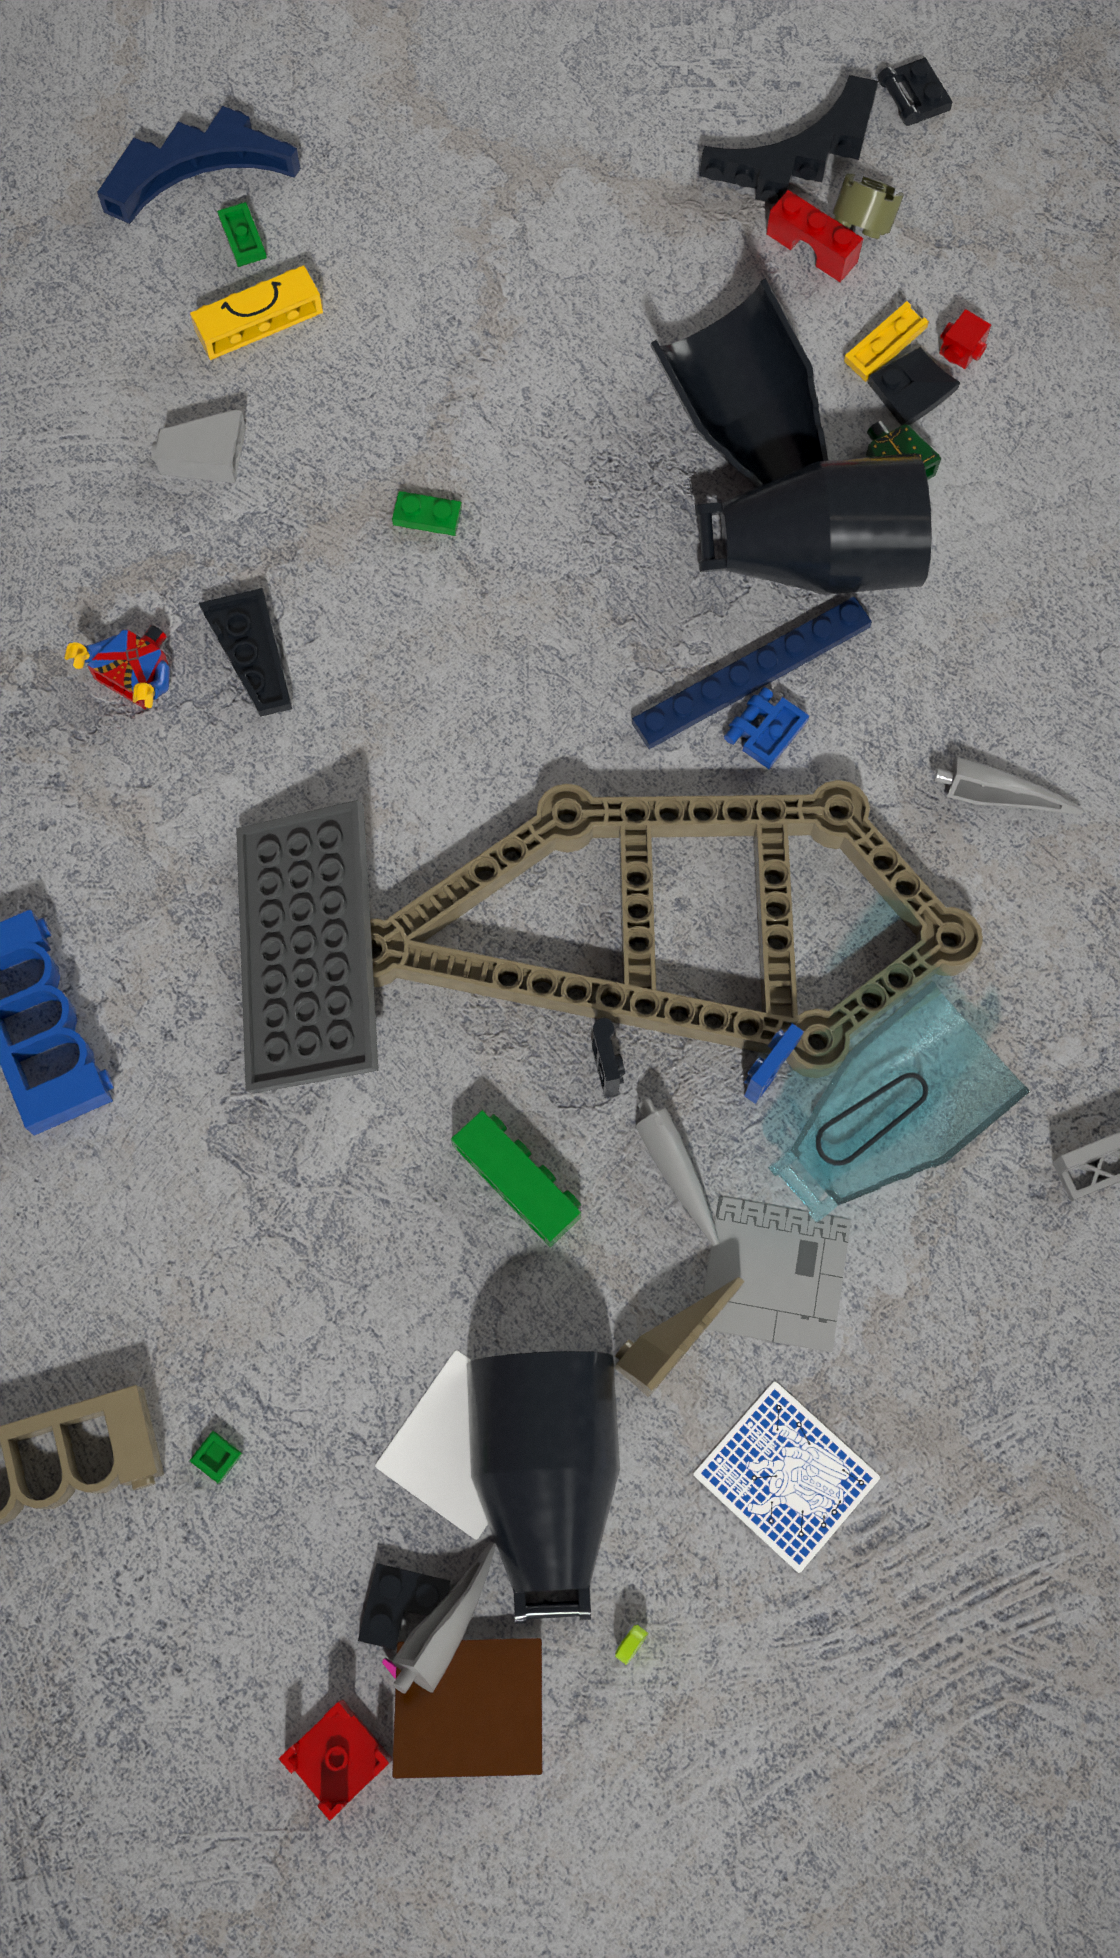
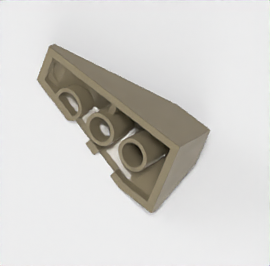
M738 1277L641 1335L635 1343L628 1339L615 1355L620 1360L616 1364L615 1369L649 1398L745 1281Z

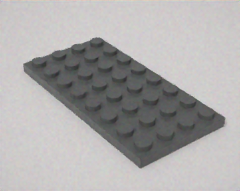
M354 800L236 828L246 1092L255 1094L379 1071L364 804Z

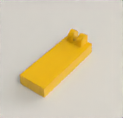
M906 301L844 356V362L866 382L871 374L885 366L927 329L929 321L925 317L922 319L911 309V304Z

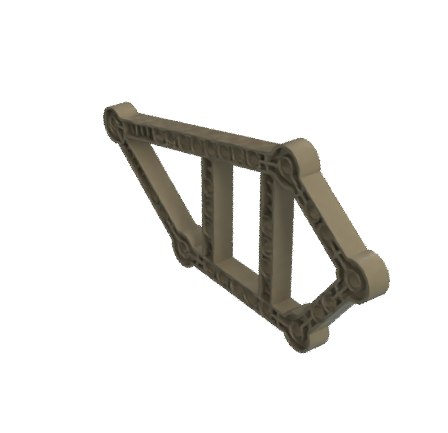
M841 780L826 782L818 787L814 794L592 797L587 790L578 785H556L546 791L539 800L535 817L385 921L378 918L370 919L372 948L375 947L382 950V953L377 958L372 959L374 987L385 986L399 978L595 1019L607 1018L614 1023L765 1054L771 1053L772 1049L768 1045L780 1029L786 1032L793 1023L803 1030L804 1033L786 1061L794 1071L810 1078L825 1077L836 1071L849 1051L850 1040L932 976L935 974L954 976L965 971L980 952L983 936L982 929L977 920L965 910L955 907L946 908L868 819L870 805L864 792L851 782ZM766 811L773 812L778 818L768 820L762 813ZM830 811H840L845 818L836 819L832 817ZM703 812L708 814L710 819L701 821L694 815ZM730 812H738L744 818L742 820H733L728 814ZM631 813H637L643 819L633 822L626 816ZM672 813L677 819L665 821L660 815ZM564 814H570L575 817V820L565 823L559 817ZM810 835L815 842L824 847L841 849L916 935V940L912 948L830 1011L816 1008L804 1011L798 1015L788 836ZM754 836L762 1012L656 990L652 837ZM592 838H619L623 983L423 943L553 851L557 850L566 853L579 851L587 846ZM509 852H517L521 855L515 861H509L504 858ZM874 861H884L889 869L882 870L877 868ZM481 871H490L494 874L488 880H481L476 877ZM770 874L776 875L781 882L779 884H771L765 879V876ZM638 876L645 883L640 886H634L629 883L628 879ZM902 885L907 887L911 894H900L896 886ZM772 906L777 907L782 911L783 915L778 917L772 916L766 909ZM638 908L642 909L646 916L637 919L630 916L628 912ZM947 936L952 938L956 946L948 947L944 945L941 937ZM770 939H778L782 941L785 947L779 950L773 949L768 944V941ZM633 941H642L646 944L647 949L638 952L631 949L629 945ZM505 975H512L517 978V982L512 986H504L499 980ZM892 976L900 978L904 983V987H893L889 983L888 978ZM546 982L552 988L547 993H538L533 987L536 983ZM572 989H580L585 993V997L581 1000H572L567 996V993ZM606 996H614L620 1003L615 1007H606L602 1004L601 1000ZM861 998H873L876 1000L878 1007H866ZM639 1003H648L653 1007L654 1011L647 1015L641 1014L636 1010L635 1006ZM676 1009L682 1010L687 1014L688 1018L678 1022L673 1020L669 1013ZM714 1016L721 1021L722 1026L717 1029L709 1028L705 1024L704 1019ZM744 1023L751 1024L755 1028L756 1033L752 1036H746L740 1032L738 1026ZM812 1037L821 1039L825 1048L822 1050L813 1049L810 1047L808 1039Z

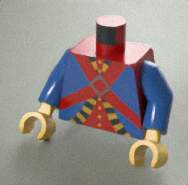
M150 625L142 637L129 630H122L118 635L95 644L84 646L73 642L67 645L64 659L74 658L73 666L76 669L83 668L84 662L88 663L87 666L94 680L145 710L153 706V700H156L169 690L170 667L164 652L159 648L167 636L154 625Z

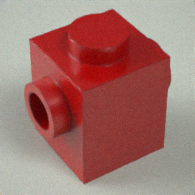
M965 309L954 324L949 322L940 336L943 343L939 354L944 356L950 363L957 364L966 369L973 359L978 361L985 352L988 345L986 340L992 324Z

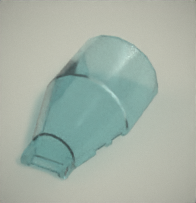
M931 980L847 1052L792 1146L778 1157L768 1169L774 1176L779 1175L810 1210L809 1216L817 1223L841 1204L879 1190L881 1187L898 1180L909 1178L913 1174L933 1166L937 1167L946 1163L1031 1091L1001 1061ZM905 1073H916L925 1079L928 1085L926 1100L852 1162L834 1166L825 1162L819 1156L816 1149V1136L818 1130L826 1122ZM907 1078L828 1127L821 1137L823 1152L833 1160H844L851 1156L922 1097L923 1087L921 1083L915 1078ZM795 1160H798L828 1194L824 1200L820 1201L790 1167Z

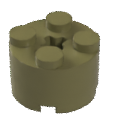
M846 174L832 212L835 215L834 220L847 228H851V225L863 228L862 234L875 239H879L880 235L890 233L904 194L899 192L893 195L895 188L888 184L864 176L861 182L853 181L855 174Z

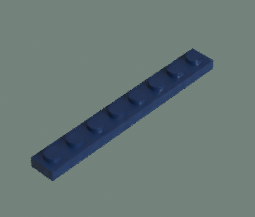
M852 597L633 717L632 725L650 750L869 629L872 621L857 599Z

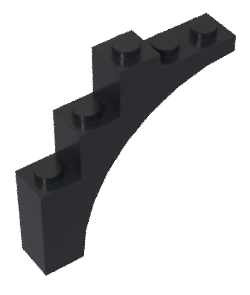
M849 75L842 94L833 107L817 123L798 135L778 143L740 149L704 146L699 176L714 181L718 180L736 184L741 187L757 189L755 199L775 204L789 190L793 176L822 183L830 154L859 160L879 81Z

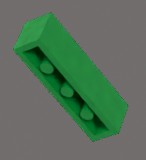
M481 1110L451 1138L452 1146L551 1248L581 1219V1211L578 1209L581 1203L570 1191L566 1190L564 1193L560 1191L554 1184L557 1179L546 1166L542 1164L537 1167L529 1159L532 1155L530 1150L519 1139L513 1142L504 1133L507 1127L495 1114L489 1117Z

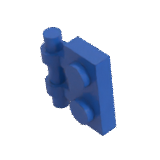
M764 687L758 695H753L749 699L747 708L741 716H736L729 724L730 729L724 735V739L734 745L740 737H745L748 740L743 745L742 751L770 769L808 722L809 715L783 697L776 706H773L769 703L773 693ZM757 715L765 717L758 728L751 724Z

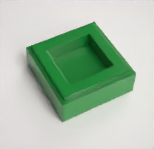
M212 1430L189 1461L217 1484H221L243 1453Z

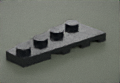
M263 588L200 602L199 606L259 716L262 717L291 710L292 705Z

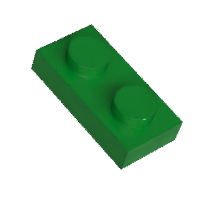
M246 202L217 211L237 267L267 258Z
M399 491L392 517L393 526L456 536L462 511V502Z

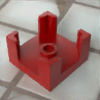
M343 1699L338 1701L299 1741L294 1743L278 1758L291 1774L296 1772L320 1801L317 1806L329 1821L393 1760Z

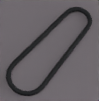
M905 1073L826 1122L818 1130L816 1136V1149L819 1156L825 1162L834 1166L852 1162L926 1100L928 1085L925 1079L916 1073ZM907 1078H915L921 1083L923 1087L922 1097L851 1156L844 1160H833L823 1152L821 1137L828 1127Z

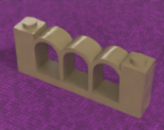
M134 1385L0 1426V1447H2L10 1484L9 1500L0 1511V1525L15 1519L23 1510L24 1505L43 1510L55 1509L65 1504L74 1494L75 1489L99 1494L107 1493L119 1484L132 1485L133 1490L154 1485V1478L164 1475L144 1388ZM105 1416L114 1464L110 1474L104 1480L97 1484H88L81 1478L78 1472L68 1426ZM53 1431L62 1469V1481L59 1489L52 1496L45 1500H37L30 1494L27 1487L18 1442Z

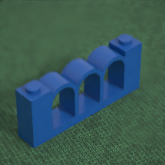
M30 909L0 922V971L31 959L42 960L45 965L44 974L39 982L0 1000V1066L23 1124L35 1136L113 1102L109 1090L113 1089L114 1085L107 1070L101 1071L96 1066L93 1051L80 1034L75 1032L78 1020L76 1009L65 994L57 989L60 981L59 967L47 953V951L51 950L47 938L52 936L45 919H38ZM55 1001L61 1003V1018L55 1026L13 1045L3 1019L43 1002ZM70 1043L79 1046V1060L72 1070L30 1088L21 1061L58 1045Z

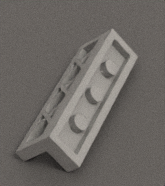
M1120 1132L1063 1154L1053 1162L1070 1201L1120 1182V1173L1112 1175L1100 1170L1106 1156L1112 1155L1120 1159ZM1097 1160L1095 1167L1088 1165L1089 1163ZM1076 1168L1093 1173L1089 1185L1080 1190L1076 1189L1068 1173ZM1098 1176L1105 1178V1180L1096 1183Z

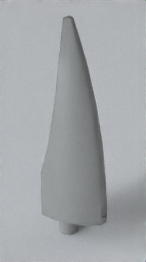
M959 757L954 758L951 771L937 768L934 776V781L948 784V798L976 805L1028 808L1082 815L1084 812L1083 808L1032 782L993 767Z
M650 1098L638 1104V1107L644 1119L636 1125V1128L652 1159L713 1246L720 1244L692 1161L667 1109L656 1111Z
M489 1542L455 1587L413 1629L392 1662L401 1670L393 1683V1686L398 1691L406 1693L413 1681L431 1693L435 1690L448 1668L476 1609L488 1576L496 1547L495 1542Z

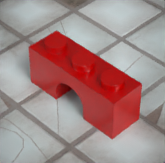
M788 190L770 210L766 235L789 250H792L800 240L806 242L815 251L817 257L815 267L835 280L841 282L858 263L864 238Z

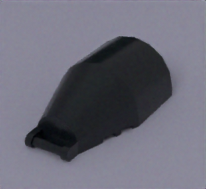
M766 278L760 281L753 294L744 302L706 328L669 345L660 346L657 339L651 342L650 346L696 432L755 488L816 461L828 460L812 364Z
M917 453L816 461L727 501L695 505V516H699L702 561L699 562L700 572L729 571L813 591L822 595L921 587L928 577L932 543L931 505L925 466L920 454ZM712 515H721L724 559H715Z
M549 1351L507 1354L471 1360L467 1363L471 1478L514 1592L515 1624H526V1619L579 1617V1620H591L590 1584L620 1471L613 1355L595 1351ZM578 1589V1601L525 1603V1592Z

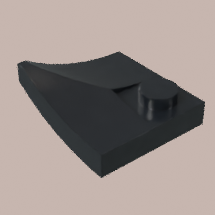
M921 347L871 374L868 379L870 387L901 426H910L928 414L958 390L960 385L957 379L941 369Z

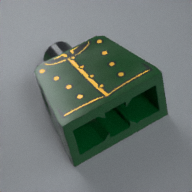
M878 421L867 430V434L872 442L868 445L865 457L917 453L920 454L924 463L927 480L936 476L942 458L909 425H902L890 432L883 421Z

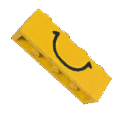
M303 265L296 269L287 270L283 274L267 281H261L241 292L232 293L217 302L203 305L197 310L190 312L195 333L207 356L212 360L322 314L323 309L320 293Z

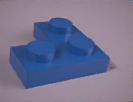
M792 1023L786 1032L780 1029L768 1045L772 1049L771 1053L765 1060L759 1057L747 1073L748 1077L744 1081L748 1085L744 1095L755 1104L758 1102L775 1079L779 1068L799 1043L804 1033L803 1030Z

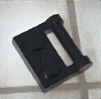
M926 57L895 69L887 67L878 74L877 79L879 83L889 91L901 112L900 118L906 126L951 110L953 101ZM901 82L915 105L910 104L898 83Z
M600 1018L593 1025L592 1052L604 1098L618 1095L619 1086L624 1083L623 1075L625 1074V1068L621 1054L614 1055L611 1040L614 1034V1024L610 1019Z

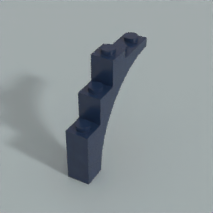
M222 106L206 132H202L195 126H188L178 121L161 148H158L151 142H144L133 138L97 191L105 214L130 224L143 207L156 196L185 179L205 172L226 168L269 170L295 178L300 171L297 148L293 147L290 143L276 140L259 130H252L249 116H246L241 111H234Z

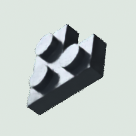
M377 1563L358 1641L396 1650L405 1611L428 1616L448 1595L451 1581Z

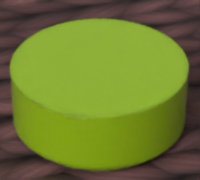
M634 1625L617 1648L615 1657L627 1665L649 1633L639 1625Z

